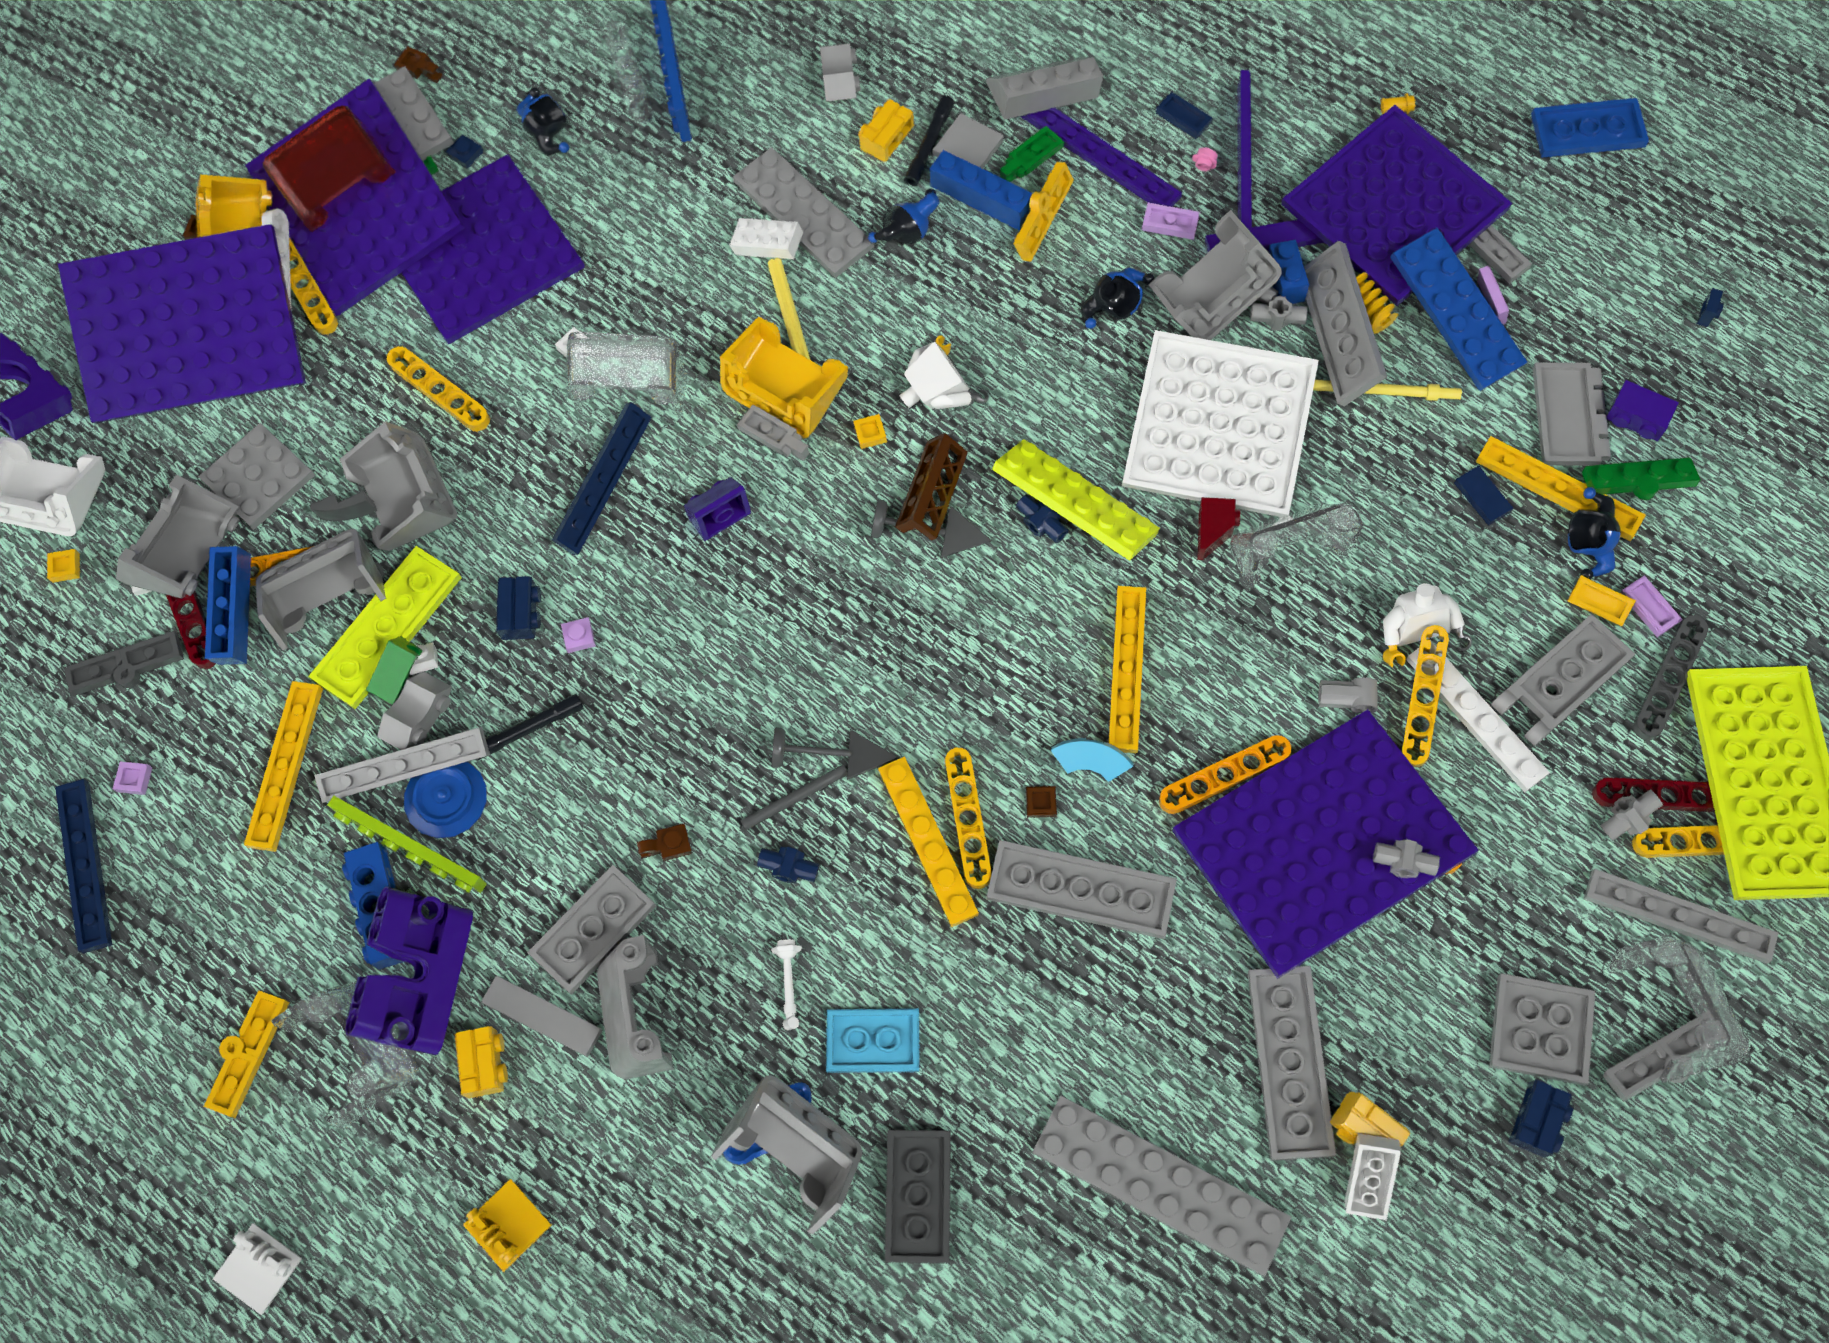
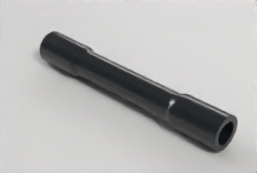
M941 96L936 106L933 118L916 156L911 161L905 174L904 182L908 185L916 187L919 184L932 149L955 104V101L950 96Z
M574 694L539 714L502 732L486 737L490 755L534 731L583 710L584 707L578 695Z

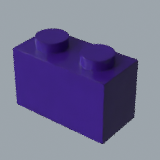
M1625 380L1606 418L1617 427L1628 428L1639 433L1645 439L1659 441L1668 428L1679 402Z

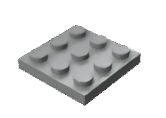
M259 423L198 477L216 495L238 505L237 515L254 530L309 482L315 474L268 429Z
M1500 973L1497 978L1489 1067L1583 1086L1589 1083L1596 991Z

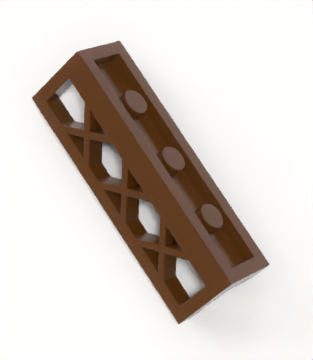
M946 433L928 440L895 525V528L902 533L916 528L931 541L938 537L968 454L967 450ZM949 449L957 455L955 463L950 461ZM943 469H945L948 478L946 485H943L940 475ZM933 491L938 492L940 505L937 507L932 497ZM925 513L930 514L931 528L923 522Z

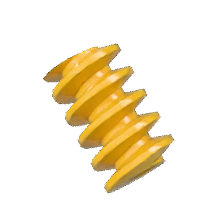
M1363 272L1356 279L1373 333L1376 334L1389 327L1398 317V313L1391 314L1395 308L1393 303L1384 306L1388 300L1387 296L1377 298L1381 293L1380 288L1371 291L1375 284L1373 280L1364 283L1368 274Z

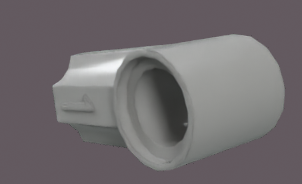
M1367 677L1356 678L1351 682L1320 680L1318 691L1319 707L1351 708V711L1355 713H1362L1368 709L1370 713H1374L1378 710L1377 680Z

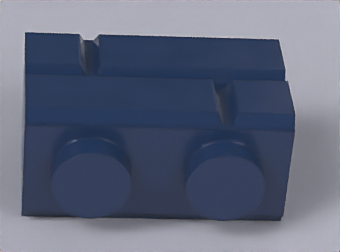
M522 576L498 579L496 632L502 640L536 638V629H540L541 626L540 613L536 612V603L541 602L540 586H536L532 577Z
M1540 1080L1529 1082L1509 1143L1544 1158L1553 1155V1152L1558 1153L1564 1141V1135L1560 1134L1563 1122H1569L1574 1110V1106L1570 1104L1572 1095Z

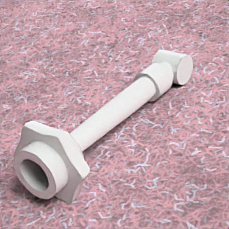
M792 939L777 941V946L771 948L772 953L783 959L784 1015H786V1019L783 1021V1027L786 1030L795 1029L799 1025V1020L795 1017L796 1004H794L791 959L802 950V946L795 945V940Z

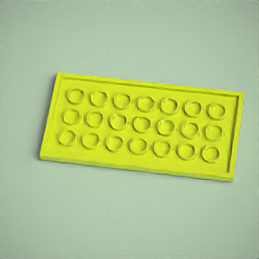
M1807 666L1690 669L1687 672L1688 677L1686 680L1734 900L1829 897V755Z

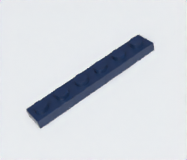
M632 402L626 403L552 538L553 542L572 555H579L652 418Z
M81 779L57 786L55 790L78 952L84 954L111 946L112 938L90 786L88 781Z

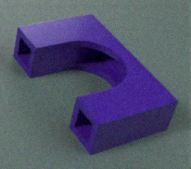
M0 333V379H15L29 385L21 393L0 403V427L14 440H17L72 412V394L65 385H60L48 370L44 371L31 355L27 356L17 342L9 340L3 333Z

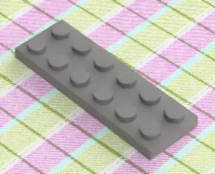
M769 148L733 176L734 183L773 220L799 223L803 230L799 244L834 278L838 277L874 248V243L868 240V236L774 148Z
M1338 240L1304 266L1309 282L1306 300L1337 404L1346 406L1386 379L1387 374L1346 244Z
M999 840L986 900L1165 939L1177 878Z
M1311 966L1296 967L1279 979L1276 978L1271 969L1249 970L1247 973L1270 1161L1335 1157L1333 1128L1330 1124L1331 1113Z

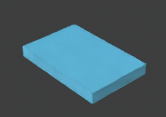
M827 1009L826 1072H919V1009Z

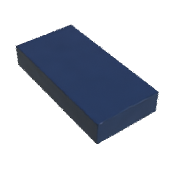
M1172 91L1156 107L1155 112L1195 139L1208 128L1213 120V117Z
M1480 466L1460 476L1454 482L1488 526L1508 515L1513 510L1512 505Z

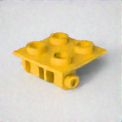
M512 1179L506 1182L479 1210L477 1208L472 1209L466 1216L468 1220L463 1224L503 1272L552 1226Z

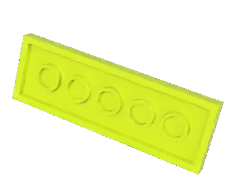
M1025 439L996 460L993 466V471L1129 561L1156 537L1160 529L1148 518L1136 513L1125 503L1110 496L1102 488L1087 481L1079 473L1072 471L1061 464L1056 458L1049 456Z
M415 546L384 584L386 599L380 601L378 596L375 595L308 677L344 703L356 709L369 693L366 689L388 641L402 636L410 642L462 577L452 568Z

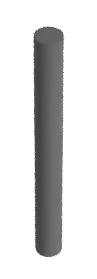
M843 764L743 818L740 821L744 829L752 828L847 776L848 771Z

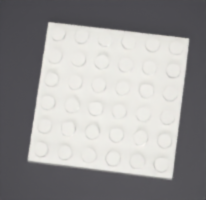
M1155 330L1122 487L1200 502L1201 497L1236 499V509L1288 518L1319 360Z

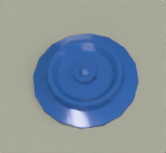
M469 762L413 777L410 779L404 793V811L410 824L422 834L434 838L455 837L469 830L481 817L487 802V786L481 773Z

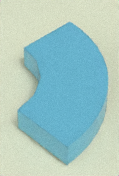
M1076 738L1063 741L1051 747V752L1067 774L1076 770H1091L1101 774L1109 782L1132 768L1134 764L1124 752L1107 742L1103 743L1087 740L1086 738Z

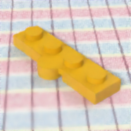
M1056 162L1041 192L1035 191L1030 197L1029 205L1031 211L1026 216V220L1013 243L1021 259L1024 261H1032L1074 181L1066 162Z
M258 990L239 1030L240 1036H228L220 1043L219 1053L226 1060L203 1107L236 1118L290 1002Z

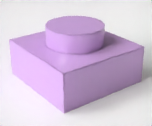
M589 617L561 624L565 647L568 653L596 646Z
M120 761L113 790L119 793L145 795L152 767L148 764Z

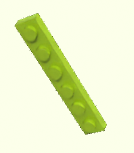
M333 795L327 804L335 812L333 817L347 826L350 822L359 826L357 831L370 839L374 835L382 838L381 844L393 852H397L398 849L407 852L405 858L419 866L423 862L432 866L429 870L430 872L444 880L447 875L455 879L454 885L461 890L470 893L473 889L481 894L487 885L478 875Z

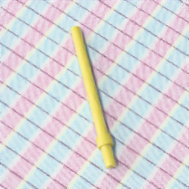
M1315 380L1313 391L1334 392L1330 380ZM1378 383L1364 394L1426 397V400L1438 401L1439 398L1460 400L1462 389L1440 387L1439 384L1412 386Z

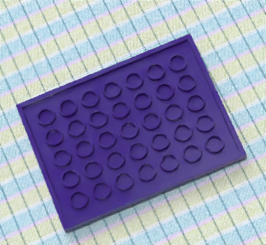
M370 78L245 165L253 179L266 180L267 190L272 192V205L269 206L270 209H281L286 214L289 223V237L336 317L465 229L458 215Z
M271 224L58 264L91 423L96 424L306 384L275 229Z
M1368 709L1177 824L1172 830L1277 979L1473 857L1479 851ZM1407 839L1416 841L1417 844L1422 846V852L1440 857L1437 874L1433 876L1419 872L1416 878L1395 876V874L1390 872L1391 866L1373 862L1374 849L1377 842L1394 846L1396 840Z

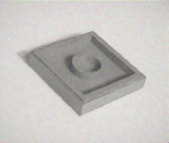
M960 113L934 147L933 155L938 157L945 150L983 169L1004 141V135Z

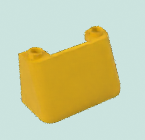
M200 174L196 192L197 238L262 226V215L266 212L267 206L272 205V192L267 190L266 180Z
M759 316L720 356V383L728 396L748 408L754 404L795 428L797 433L802 436L801 438L804 439L814 432L848 376V367L837 359H827L820 366L781 344L778 327Z

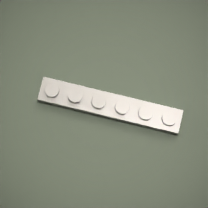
M1432 641L1430 653L1423 651V654L1436 653V646ZM1419 648L1406 658L1415 670ZM1446 658L1439 697L1524 792H1527L1550 772ZM1428 660L1422 664L1421 669L1426 675H1434L1438 672L1439 667L1436 662Z

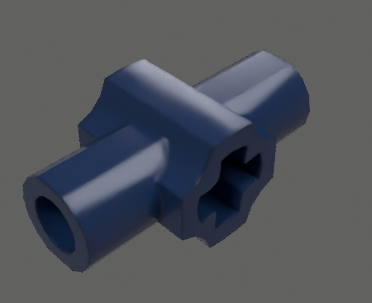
M1029 494L1024 495L1017 502L1016 508L1025 516L1024 523L1035 536L1041 537L1046 534L1055 543H1059L1065 538L1068 529L1059 522L1060 514L1042 502L1039 504Z
M780 847L779 852L762 848L757 867L773 871L772 877L779 881L796 884L798 878L815 883L820 864L804 860L805 853L797 849Z

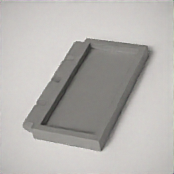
M1535 362L1532 368L1542 462L1547 465L1593 466L1600 465L1602 461L1610 460L1609 440L1599 439L1609 436L1607 418L1603 414L1606 412L1604 391L1600 390L1603 388L1601 369L1591 368V363Z

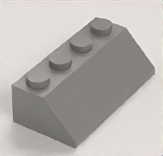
M1077 57L986 78V83L1005 120L1048 110L1053 107L1057 108L1096 99L1099 97L1103 74L1094 57Z

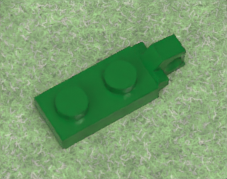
M1047 126L1043 127L1009 153L1005 166L999 170L1000 177L1012 182L1017 176L1020 179L1027 176L1064 148V141Z

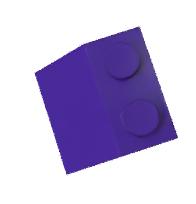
M732 477L716 482L711 489L701 495L693 496L683 505L687 517L704 541L751 514L744 487Z

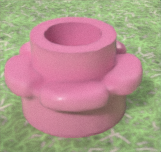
M1199 148L1197 154L1193 155L1192 160L1196 162L1195 166L1197 169L1209 171L1216 168L1218 155L1212 149Z

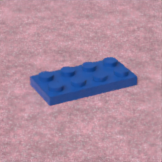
M1638 98L1533 108L1531 113L1541 158L1645 148L1649 142Z

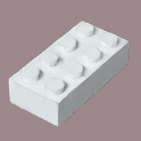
M739 218L729 246L736 255L794 259L803 230L798 222Z
M1358 1133L1344 1202L1347 1214L1387 1220L1401 1153L1399 1140Z

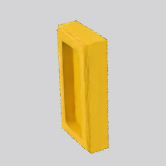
M1582 575L1579 576L1567 599V602L1619 626H1623L1636 601Z

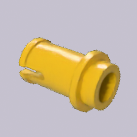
M1405 93L1401 97L1381 98L1382 115L1393 105H1396L1408 115L1411 111L1415 110L1414 95Z

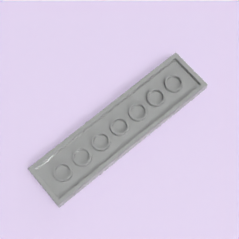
M1062 1096L1059 1097L1032 1152L1035 1156L1262 1277L1266 1276L1291 1219V1216Z

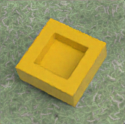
M880 414L853 421L860 449L887 443Z
M76 549L47 553V579L52 583L80 578V553Z

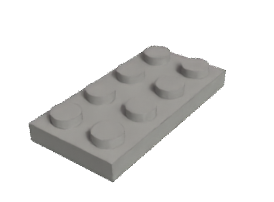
M405 66L374 83L423 161L426 157L433 156L454 144L449 133Z
M612 865L527 953L572 995L599 967L600 963L653 911L656 904Z

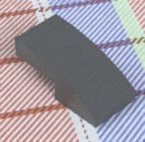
M364 491L345 500H341L333 494L309 505L310 509L321 520L325 521L351 520L377 511L374 501Z

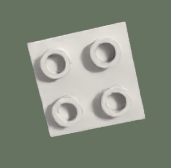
M252 1223L246 1233L241 1230L236 1234L233 1240L236 1243V1247L213 1277V1280L256 1312L263 1315L302 1258Z

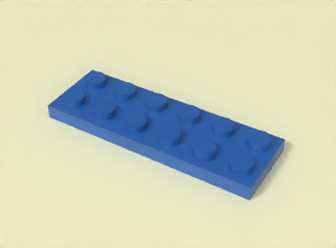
M650 0L653 15L657 14L653 19L656 35L661 34V36H658L657 45L659 54L664 55L661 56L660 62L663 76H665L666 94L671 96L668 97L669 101L667 102L674 132L680 133L682 142L691 141L690 126L666 0Z
M1438 227L1395 251L1390 256L1479 391L1484 390L1528 363Z

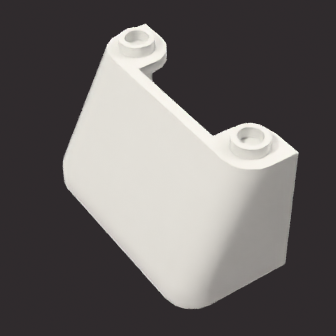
M2 436L0 438V522L64 536L75 535L85 520L104 476L105 466L102 457L84 454L77 461L78 468L33 459L27 444L23 441Z

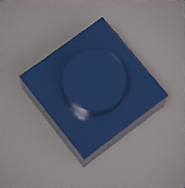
M463 134L446 151L450 159L466 169L484 152L481 145Z
M1715 288L1711 289L1703 301L1696 324L1708 327L1713 318H1719L1724 307V303L1720 302L1723 291Z

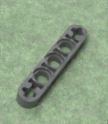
M1691 615L1686 617L1678 626L1633 723L1634 733L1640 739L1646 741L1653 740L1664 730L1688 677L1687 672L1692 668L1708 633V624L1700 616ZM1690 625L1696 626V633L1690 641L1686 640L1685 638L1690 632ZM1681 647L1687 650L1689 659L1681 660L1677 658L1674 653L1675 648ZM1665 671L1675 673L1678 677V683L1670 684L1666 682L1663 673ZM1654 695L1664 697L1667 707H1656L1652 702V697ZM1651 715H1655L1656 717L1651 724L1653 729L1649 732L1645 730L1646 725L1644 723Z

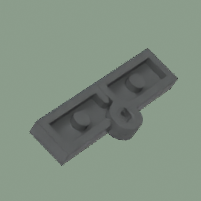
M171 631L64 667L68 691L73 696L115 682L124 688H132L139 682L140 674L183 660L184 656L179 635L175 631Z

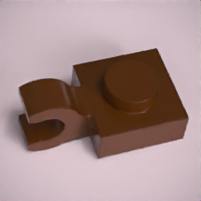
M408 46L394 64L396 70L405 66L410 75L415 79H418L423 74L427 79L438 83L443 76L436 71L438 65L431 62L428 54Z
M685 823L657 830L658 839H647L637 842L641 859L661 854L663 861H668L692 854Z

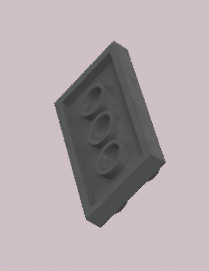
M887 1131L885 1263L950 1264L951 1131Z

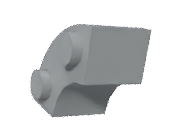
M850 43L820 46L826 102L856 98V92L861 91L859 76H854L852 65L857 64L856 49H850Z
M421 672L407 679L397 701L383 713L377 737L400 750L423 744L429 730L439 715L449 707L451 702L449 695L452 686L426 672Z

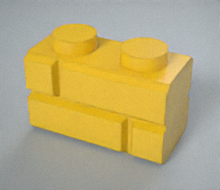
M888 99L883 106L879 105L875 109L870 123L864 124L860 128L858 134L860 149L886 162L914 127L912 110L900 106L899 103Z
M492 1026L455 1033L461 1095L466 1098H474L503 1092V1083L508 1081V1072L506 1065L501 1064L500 1052H503L505 1048L502 1034L498 1033Z
M1358 1092L1347 1093L1340 1104V1108L1336 1110L1330 1120V1124L1338 1129L1336 1135L1351 1145L1354 1142L1356 1143L1358 1133L1397 1139L1401 1147L1411 1134L1397 1120L1362 1093Z

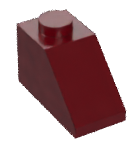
M1201 497L1198 520L1197 560H1204L1232 536L1235 526L1239 527L1240 510L1235 509L1236 499Z

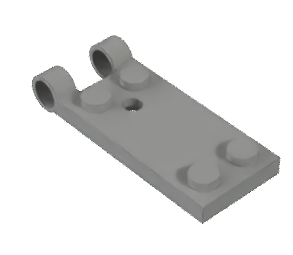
M1591 614L1492 702L1491 706L1502 716L1520 699L1541 719L1523 736L1535 747L1635 656V653ZM1546 687H1554L1556 694L1550 695L1546 691Z

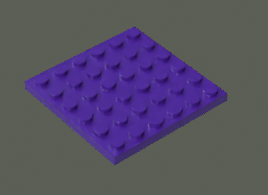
M1393 105L1282 198L1281 205L1329 247L1338 240L1345 243L1353 268L1359 274L1366 272L1368 274L1366 280H1373L1375 282L1374 287L1380 288L1381 293L1398 306L1413 291L1390 258L1395 251L1438 227L1457 255L1510 209L1512 202L1399 107Z
M507 154L442 190L465 229L401 273L449 345L585 268V265Z

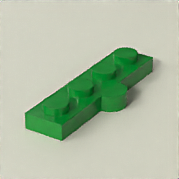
M1691 457L1585 466L1582 471L1586 486L1594 488L1597 493L1605 495L1633 492L1636 497L1642 500H1651L1658 490L1696 487L1701 481Z

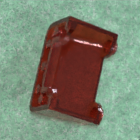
M338 106L270 153L263 161V167L268 176L311 232L324 225L328 218V213L323 206L358 181L366 177L372 183H382L396 173L370 130L347 106Z

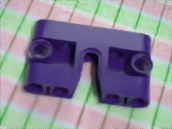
M387 886L384 887L377 901L366 945L392 959L410 963L415 970L414 976L412 978L399 975H367L366 977H358L346 1021V1035L379 1042L385 1046H396L437 1055L442 1048L472 925V910L441 902L433 896L423 897ZM423 904L429 909L428 918L422 915L421 908ZM394 1024H396L400 1030L397 1039H394L391 1034V1029Z

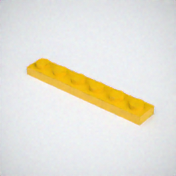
M1490 436L1476 460V463L1573 513L1578 510L1597 509V503L1593 499H1586L1583 496V492L1587 488L1585 483ZM1612 498L1615 504L1614 517L1619 522L1621 528L1620 537L1631 541L1646 515Z
M1117 587L1108 743L1124 753L1137 754L1146 587Z
M296 681L291 683L244 845L248 848L272 852L277 850L323 688L320 685Z
M905 756L879 767L878 771L951 928L978 916L979 912Z

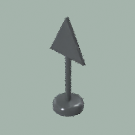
M877 500L871 538H880L885 524L895 526L898 519L886 517L888 504L885 500ZM950 505L946 529L941 528L938 534L945 536L941 558L992 541Z
M774 728L771 763L773 768H780L783 765L784 752L848 757L847 780L898 759L897 756L851 729L849 750L785 745L786 731L783 728Z

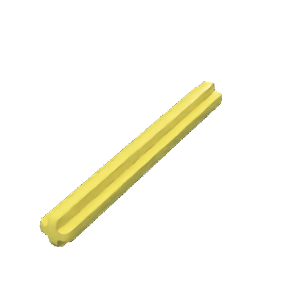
M780 258L770 259L768 267L791 348L810 360L782 260Z

